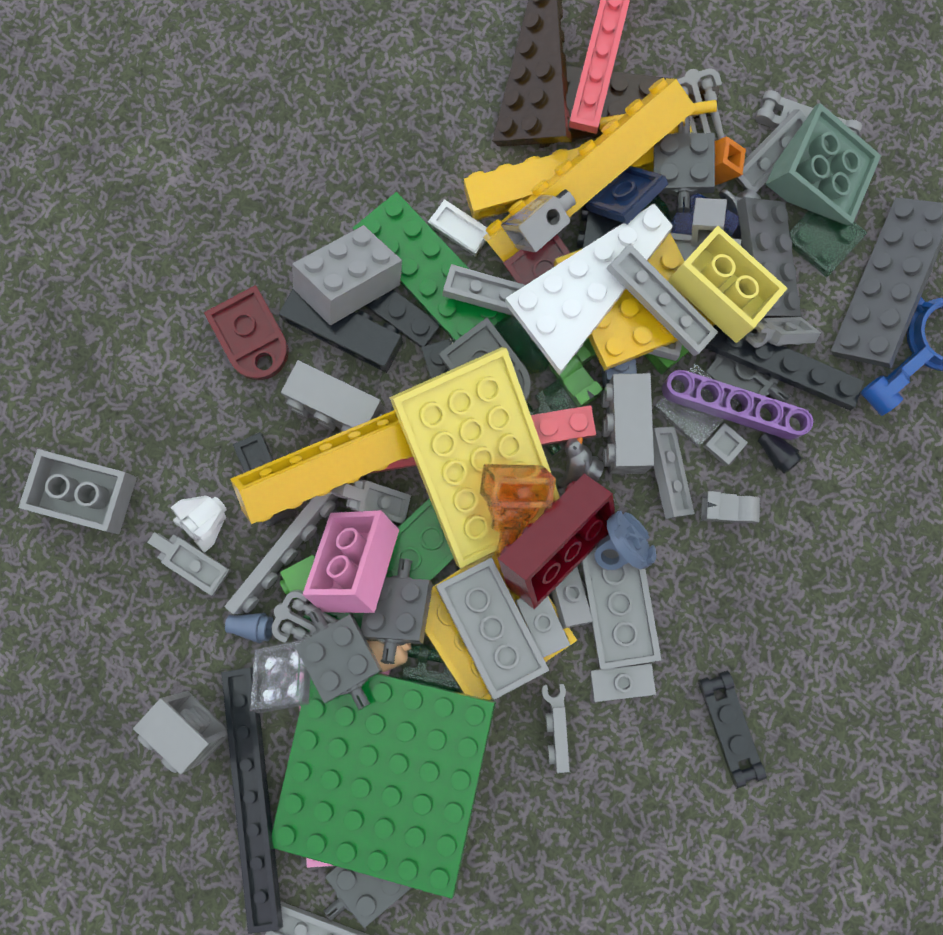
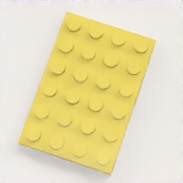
M501 347L389 397L455 563L459 568H463L516 541L528 524L534 523L551 502L557 501L560 498L507 348Z

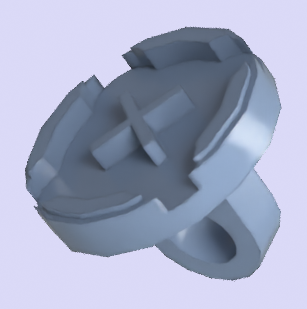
M617 511L607 520L609 535L597 544L595 551V560L598 565L607 570H616L628 562L638 569H646L656 560V549L654 545L649 547L647 539L650 538L649 533L640 521L627 512L622 514V511ZM606 549L615 550L619 554V556L616 558H608L603 554V551Z

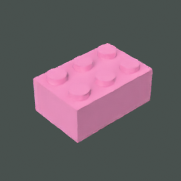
M382 510L330 513L302 595L317 608H320L322 612L375 613L399 533L397 526Z

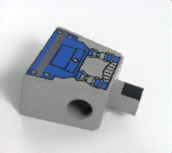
M566 189L556 196L541 195L503 222L501 226L517 249L537 252L570 223V218L566 211L574 206L576 201Z

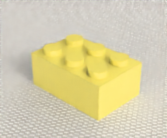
M719 226L708 235L668 279V282L735 343L756 327L788 289Z

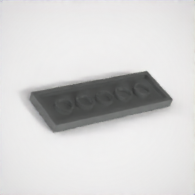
M895 197L832 346L831 353L833 356L892 368L943 245V203Z

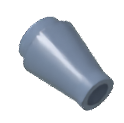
M266 613L229 615L225 622L226 633L235 634L260 644L263 641L270 640L274 621Z

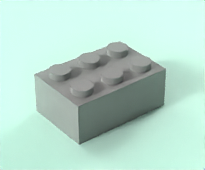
M363 225L292 263L293 289L329 325H332L398 287L401 279L402 260Z
M297 360L281 391V394L287 400L286 404L292 408L293 412L305 418H308L309 414H311L318 420V424L334 431L335 427L341 429L342 432L377 418L380 414L384 415L386 412L380 399Z
M651 373L613 374L610 381L605 383V390L601 393V407L607 410L606 419L602 420V436L607 437L608 440L607 449H603L604 467H608L609 474H645L654 466Z
M37 449L18 508L98 530L120 534L137 477L123 471Z
M189 691L160 698L133 728L139 734L137 737L139 742L147 749H154L163 757L161 759L163 765L171 772H178L179 774H183L207 761L228 738L227 727Z

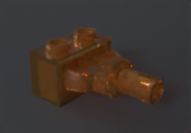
M484 464L480 494L487 502V507L493 517L492 529L500 532L496 558L500 556L502 550L508 544H513L518 539V536L522 534L525 527L536 516L540 508H551L556 478L543 465Z

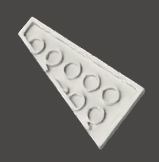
M655 203L641 211L628 225L624 223L505 298L507 307L559 376L626 289L606 269L607 266L629 244L648 260L670 233L673 226Z

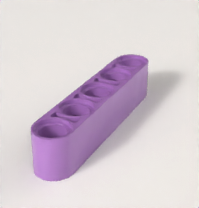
M685 370L672 372L662 385L663 396L670 402L784 439H797L808 433L813 426L812 415L803 408ZM679 380L685 387L684 392L678 393L674 391L671 381ZM701 390H709L713 394V402L704 401L701 397ZM731 399H737L741 402V412L732 409L730 405ZM760 408H765L770 412V421H765L761 418ZM790 417L799 421V431L792 429L790 426Z

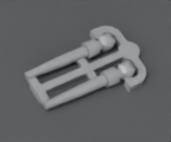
M711 68L702 71L690 69L685 73L684 77L677 80L680 85L686 83L691 86L695 103L702 102L697 83L701 77L710 75L713 77V81L711 78H705L701 82V87L706 93L704 98L705 101L717 100L716 93L712 90V87L722 85V82L716 70ZM682 86V88L684 89V91H685L686 94L688 95V89H687V87ZM717 108V112H712L711 117L718 139L724 137ZM706 113L699 114L703 133H711ZM698 115L689 116L693 133H697L693 117Z
M301 590L291 591L285 597L283 603H279L274 608L276 618L272 624V633L276 639L285 644L291 633L294 635V638L305 641L317 630L313 622L291 611L289 605L293 598L296 599L292 607L298 611H305L307 616H309L308 613L314 612L313 610L317 609L312 603L309 605L306 603L308 599L302 595L303 591ZM322 612L328 624L339 621L338 619L328 615L327 613ZM289 619V620H287V621H285V622L283 623V625H282V627H281V631H280L279 626H280L282 620ZM293 622H295V623H297V624H299V625H301V626H303V627L309 629L310 632L308 633V632H307L308 630H306V629H304V628H302V627H300V626H299L298 628L295 627V624H294Z

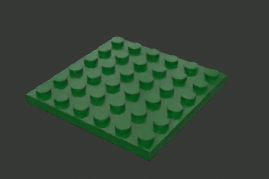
M378 673L369 678L364 686H362L371 704L358 711L351 694L340 695L332 701L324 703L308 674L272 830L273 848L452 899L455 895L496 701Z

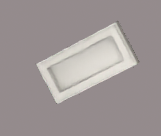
M445 199L428 221V225L475 257L486 243L483 237L487 234V227Z

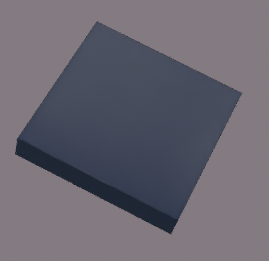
M629 166L589 200L585 206L590 212L628 225L668 185V181L665 175Z

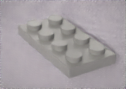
M596 546L581 562L587 601L593 619L591 624L599 670L661 661L646 570L638 569L629 562L616 570L604 569L595 560ZM606 549L603 551V554L608 558H616L619 556V554L612 549Z
M492 558L435 586L492 700L549 671Z

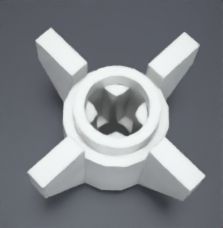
M201 496L179 500L171 507L177 516L173 519L175 525L183 528L194 539V542L201 551L205 553L214 545L222 524L226 519L224 512L227 509L217 497Z

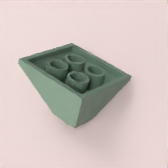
M819 103L813 108L776 160L765 185L786 202L850 226L855 220L881 155Z

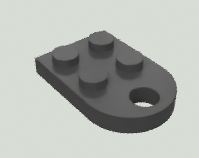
M485 318L438 354L446 367L452 370L496 349L505 347L508 350L525 400L529 396L531 382L526 367L488 318Z

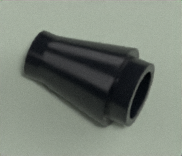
M765 433L758 439L776 471L780 469L785 474L803 459L798 454L800 450L781 437Z

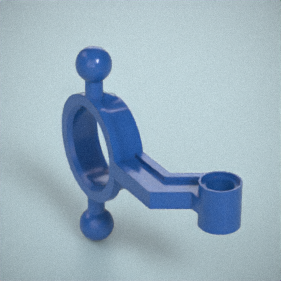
M922 297L920 298L907 330V342L912 355L888 376H879L860 392L880 416L890 412L902 402L904 398L898 392L910 383V376L920 367L925 365L931 369L943 371V356L937 354L929 346L925 337L926 321L934 310L943 309V298L933 299L925 302Z

